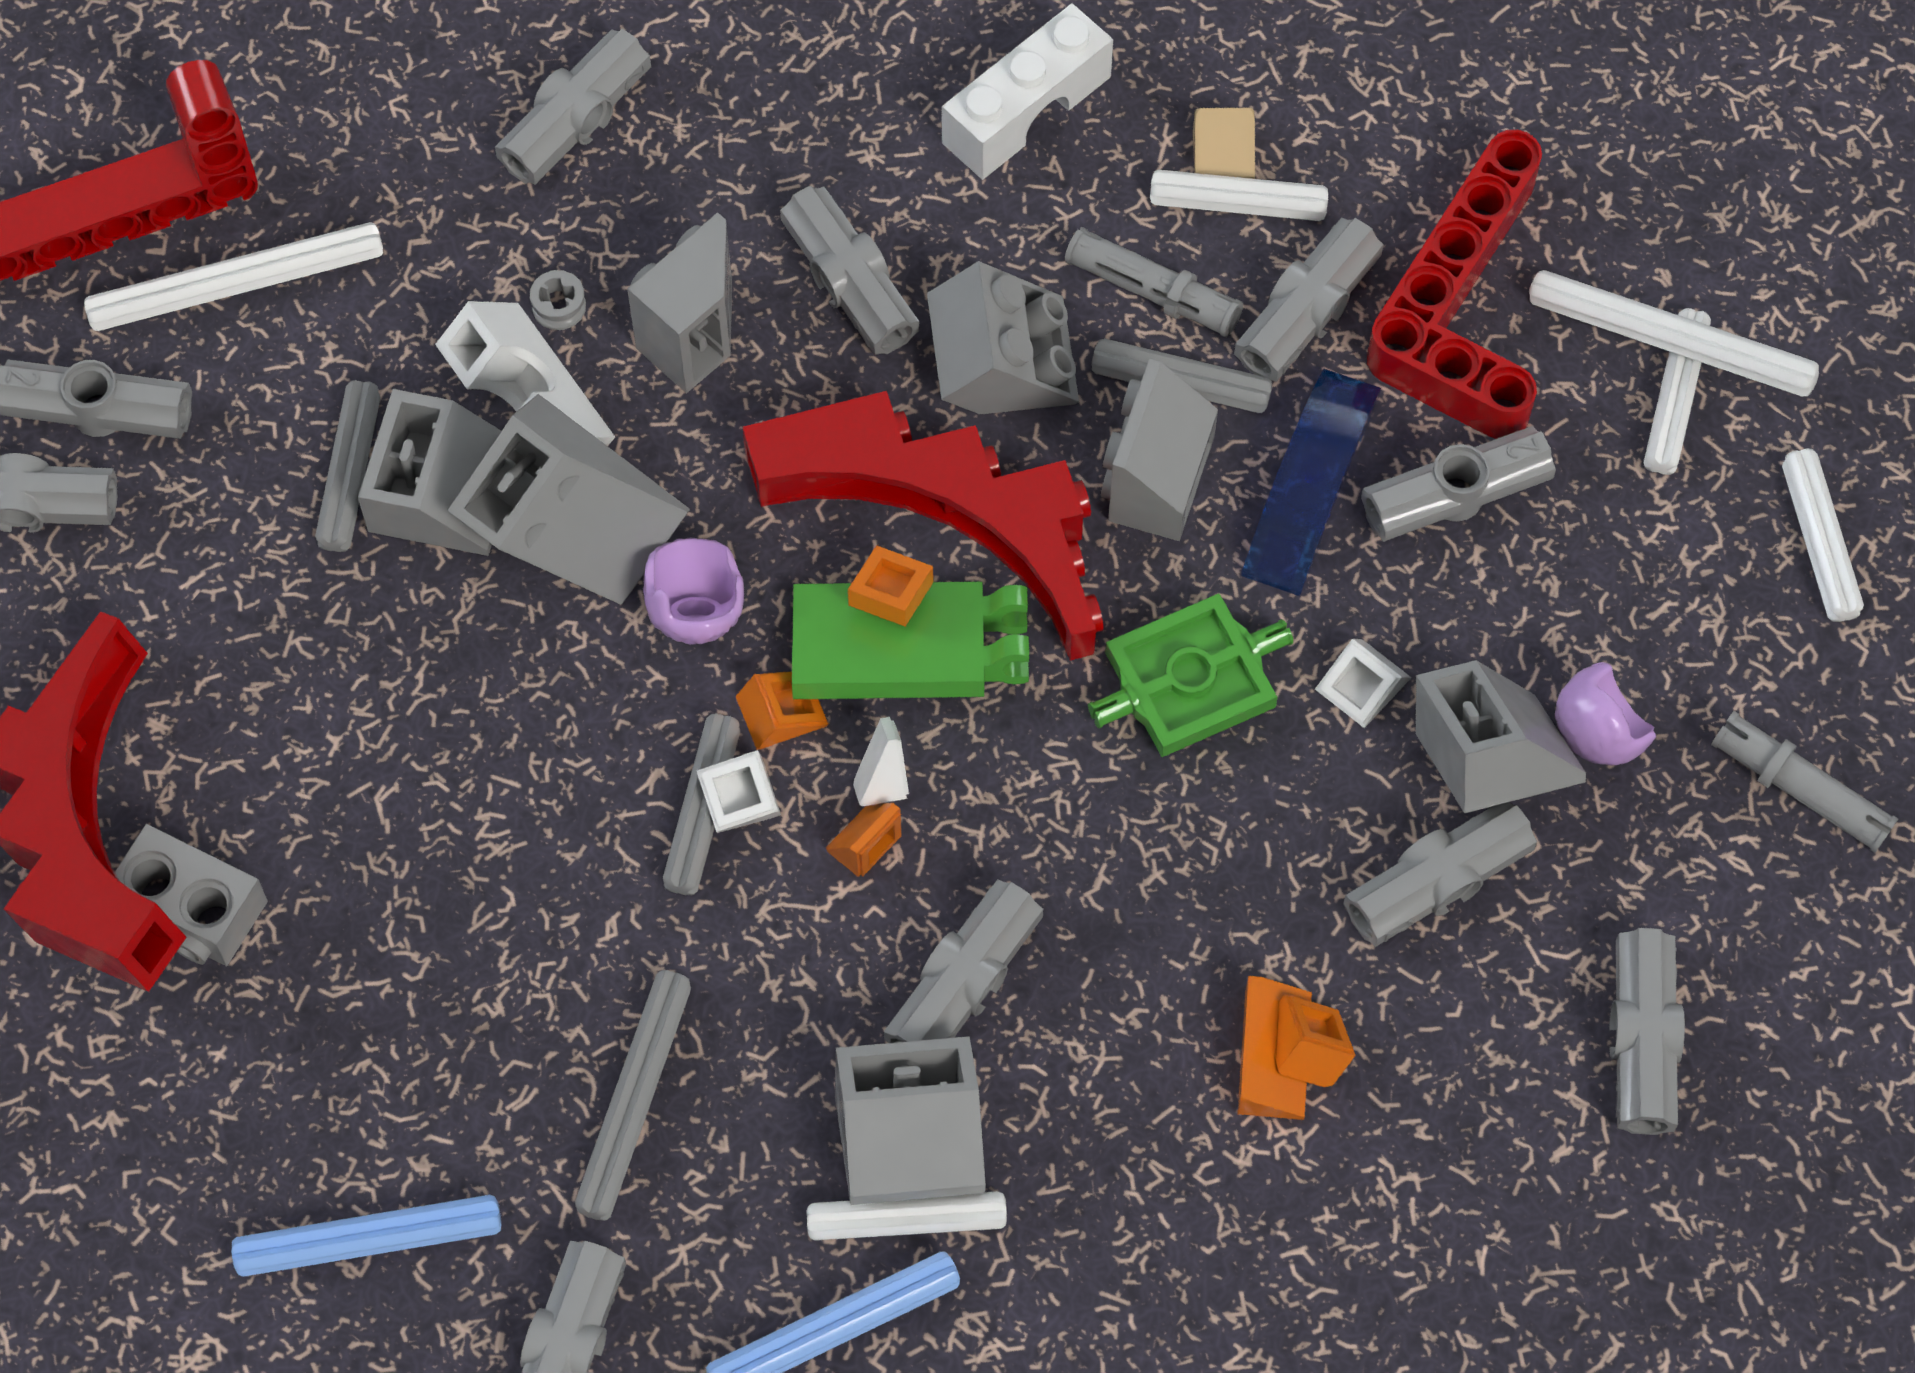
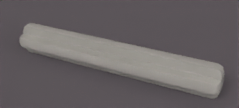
M661 970L655 976L575 1200L577 1212L588 1218L606 1221L613 1212L691 991L689 979L682 974Z

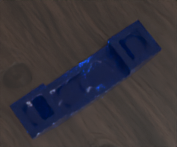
M1323 369L1301 414L1276 475L1247 554L1241 576L1297 596L1301 595L1319 550L1324 529L1359 441H1362L1382 388Z

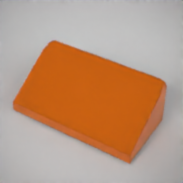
M1248 976L1245 990L1238 1114L1304 1120L1307 1082L1283 1076L1277 1070L1279 1001L1284 994L1311 1001L1312 992L1264 977Z

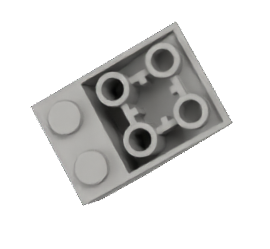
M537 394L512 415L447 511L499 550L621 605L644 575L650 553L657 547L667 543L690 509L540 394Z

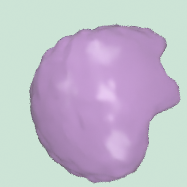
M690 537L664 543L650 553L645 566L643 593L649 619L655 628L661 630L665 636L677 642L692 645L715 641L737 623L743 609L744 583L734 556L726 545L716 540Z
M1599 662L1576 673L1561 690L1555 710L1557 726L1569 748L1581 758L1595 764L1610 766L1628 763L1642 754L1656 738V733L1653 731L1655 727L1645 722L1633 711L1616 684L1612 666L1605 662Z

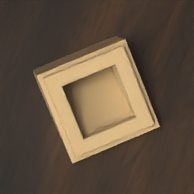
M1200 108L1195 110L1193 123L1194 173L1255 179V114L1252 108Z

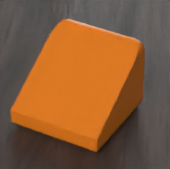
M792 671L754 674L736 695L756 750L828 726L819 699H793Z
M894 803L865 806L826 847L827 852L857 877L860 875L863 877L901 837L900 808Z
M1284 994L1279 1001L1276 1048L1278 1072L1283 1076L1321 1087L1334 1085L1356 1056L1339 1010Z

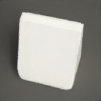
M1352 639L1315 690L1365 728L1411 677L1364 640Z
M890 717L880 718L854 779L853 786L861 806L907 799L906 795L909 794L901 739L894 720L891 721Z
M758 750L697 770V775L717 833L781 815L762 756Z

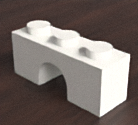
M1071 3L942 106V144L982 180L1026 146V135L1031 123L1049 103L1057 100L1069 111L1111 77L1113 39Z
M468 301L435 344L466 389L490 391L507 401L516 412L537 394H540L605 445L609 446L615 438L614 434L519 303Z

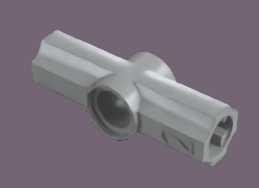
M611 29L571 71L560 68L547 77L536 94L534 108L495 146L497 159L503 163L510 174L525 184L532 183L536 185L577 142L583 145L589 144L593 140L589 137L590 134L598 126L604 129L608 125L613 113L614 104L651 68L650 55L642 48L638 39L624 29L620 31Z
M808 186L793 194L787 205L780 210L781 221L810 261V270L818 288L822 289L825 287L832 296L833 300L829 301L830 305L833 308L842 307L874 355L881 353L889 354L907 344L919 332V320L889 279L890 276L885 259L873 239L865 232L857 234L825 187L813 188Z
M1341 218L1304 263L1296 260L1285 270L1270 295L1269 305L1235 344L1234 355L1242 362L1246 369L1256 375L1267 377L1277 382L1314 336L1323 338L1327 332L1322 329L1331 318L1337 321L1341 317L1349 301L1350 293L1382 255L1384 244L1377 239L1373 229L1357 218L1353 220Z
M7 360L4 366H0L1 416L75 425L83 434L92 437L106 436L117 430L181 439L183 433L187 432L192 415V389L187 382L113 373L108 365L97 360H83L73 364L71 367ZM95 395H104L98 401H95L93 403H84L90 397H93Z
M1533 426L1476 447L1464 444L1449 446L1439 453L1433 463L1363 488L1361 499L1370 527L1375 536L1378 535L1384 542L1444 519L1456 522L1468 520L1476 515L1484 504L1553 479L1556 468L1551 455V447L1543 432H1539ZM1460 479L1468 483L1470 487L1457 488L1450 485L1446 480Z
M9 453L0 456L1 531L11 532L12 526L29 527L28 532L34 533L43 528V523L111 525L112 520L115 518L118 498L117 476L113 468L49 466L46 461L39 457L22 453Z
M1507 802L1490 807L1449 833L1445 829H1439L1425 835L1401 855L1398 864L1345 895L1343 904L1349 913L1351 922L1364 940L1371 942L1376 947L1388 941V939L1399 932L1408 929L1411 925L1432 912L1436 916L1445 915L1449 912L1446 907L1447 905L1459 898L1466 902L1480 890L1483 881L1535 850L1537 840L1532 832L1530 821L1517 805Z
M997 879L958 933L954 931L949 932L931 953L922 970L920 984L885 1029L884 1039L888 1043L955 1038L971 1014L976 1017L986 1008L980 1003L989 991L997 993L1007 975V965L1043 918V908L1033 900L1028 892L1012 882L1006 883Z
M1637 928L1634 931L1619 933L1616 939V1000L1612 1003L1609 1030H1616V1046L1610 1047V1057L1612 1060H1617V1129L1625 1130L1632 1134L1658 1135L1674 1132L1678 1126L1677 1063L1681 1061L1683 1053L1685 1020L1682 1004L1676 1003L1677 948L1675 947V936L1668 935L1661 929Z
M570 1241L546 1308H539L529 1326L521 1353L520 1364L523 1367L522 1373H592L589 1372L594 1355L601 1356L604 1350L607 1335L604 1325L611 1306L615 1301L619 1284L624 1276V1270L627 1265L625 1257L595 1243Z

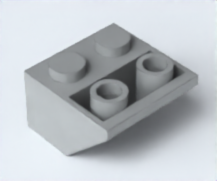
M717 212L702 226L695 225L688 229L677 242L675 249L657 264L650 263L644 266L635 275L630 287L627 288L636 349L686 394L731 356L732 274L726 219Z
M980 261L927 293L941 400L978 414L1074 405L1079 402L1075 377L1076 366L1072 358L1067 325L1068 314L1063 296Z
M1149 359L1142 381L1131 379L1121 411V415L1126 416L1121 433L1112 432L1103 461V468H1106L1107 472L1101 490V497L1110 499L1108 521L1180 541L1215 437L1218 409L1160 361Z
M392 389L358 495L368 532L489 556L492 544L447 510L495 442L501 430L453 400Z
M1477 660L1416 675V735L1464 813L1586 782L1585 770L1535 694Z
M970 1036L836 1048L835 1101L850 1205L985 1193L986 1183L979 1088Z

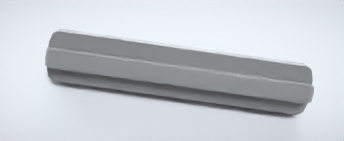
M1105 338L1100 339L1095 347L1092 358V371L1095 374L1128 382L1131 379L1142 381L1148 360L1153 359L1166 365L1207 401L1262 413L1266 410L1270 400L1272 381L1267 377Z
M354 380L349 382L345 388L315 534L318 546L323 550L345 552L351 547L359 507L358 495L366 472L381 398L378 386L372 382Z
M715 713L709 715L705 721L663 874L665 889L673 893L694 895L699 888L715 826L697 775V770L734 758L740 735L739 721L731 716Z

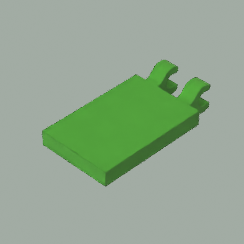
M933 582L908 624L904 627L849 606L848 588L852 583L793 585V699L984 697V682H1004L1007 684L1029 682V637L1018 635L1027 632L1028 602L1027 587L1007 585L991 595L983 596L982 582ZM983 632L1013 634L1004 636L991 645L984 646Z

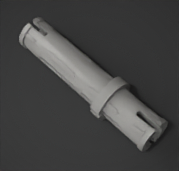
M1080 227V230L1075 232L1067 247L1065 254L1066 263L1091 272L1164 307V313L1174 319L1182 315L1220 333L1221 336L1226 338L1228 334L1232 333L1239 321L1243 310L1242 301L1235 300L1197 282V276L1187 270H1183L1179 274L1091 233L1084 227Z
M1733 711L1727 719L1726 725L1722 726L1711 744L1713 747L1721 749L1759 774L1760 777L1757 781L1765 787L1769 788L1771 784H1774L1876 853L1898 821L1897 817L1889 815L1795 753L1794 751L1797 747L1795 744L1787 739L1781 744L1740 717L1739 713Z

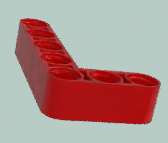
M208 60L190 61L178 66L169 74L166 80V88L183 139L0 202V280L13 277V280L16 281L56 267L55 261L70 256L73 261L113 247L112 241L128 236L130 241L170 227L169 221L185 216L186 220H190L227 207L226 201L241 196L244 201L250 199L258 189V181L238 114L217 65Z
M1518 129L1505 130L1498 133L1490 141L1375 319L1367 352L1368 368L1380 381L1495 439L1527 428L1537 394L1536 382L1532 375L1523 367L1446 328L1533 192L1542 158L1541 146L1536 138L1528 132ZM1505 166L1514 167V168H1517L1519 171L1508 170V169H1505L1504 167H1505ZM1474 210H1484L1492 215H1482ZM1455 254L1461 256L1463 260H1454L1445 255ZM1416 300H1431L1435 303V305H1424L1417 302ZM1398 344L1405 347L1407 350L1395 351L1388 348L1386 345ZM1450 371L1462 378L1450 379L1440 373ZM1505 399L1511 401L1516 406L1504 407L1497 404L1494 400Z

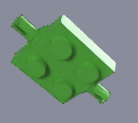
M1220 593L1107 641L1105 654L1120 680L1121 690L1095 702L1088 703L1092 720L1095 719L1094 723L1100 729L1104 725L1132 713L1147 729L1161 757L1276 708L1277 695L1263 672L1261 657L1287 645H1292L1293 636L1291 630L1287 628V623L1281 619L1250 634L1246 628L1232 617Z

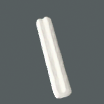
M1156 170L1152 176L1150 199L1151 203L1159 206L1321 221L1327 213L1328 189L1323 185Z
M1685 308L1678 314L1679 316L1709 326L1711 323L1710 316L1704 311ZM1669 351L1643 462L1645 468L1649 471L1671 475L1677 469L1701 367L1700 361Z
M1809 448L1801 451H1792L1786 455L1782 468L1827 616L1833 622L1855 619L1860 616V611L1863 609L1864 604L1818 454Z
M998 1191L850 1205V1201L812 1203L807 1208V1230L809 1237L813 1240L1001 1229L1006 1226L1007 1222L1006 1199L1004 1194Z

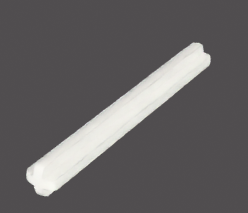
M368 222L91 295L84 300L85 311L92 329L101 331L377 258L383 254V246L375 223Z
M1546 270L1539 271L1536 274L1529 289L1530 302L1533 305L1802 397L1811 394L1818 380L1819 365L1815 361Z

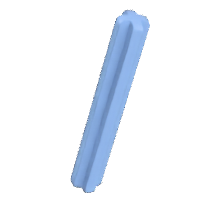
M485 1195L239 1236L232 1240V1261L237 1274L244 1277L495 1235L501 1231L500 1208L495 1196Z
M946 1252L934 1254L710 1362L706 1367V1373H783L956 1289L960 1284L958 1270Z

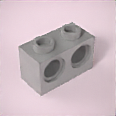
M148 824L144 826L115 871L117 877L124 885L140 895L143 889L152 881L158 879L170 881L167 888L160 894L141 896L155 902L187 937L177 952L190 961L201 965L205 964L209 957L228 966L268 902L259 879ZM209 908H226L224 915L214 923L200 924L197 922L199 916Z

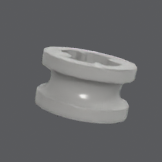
M564 270L546 272L539 276L530 288L532 312L536 321L543 327L551 330L568 329L575 326L586 312L584 288L581 281L572 273ZM562 291L566 307L553 309L550 293Z

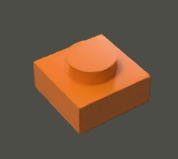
M876 545L848 588V605L906 627L934 582L933 566Z

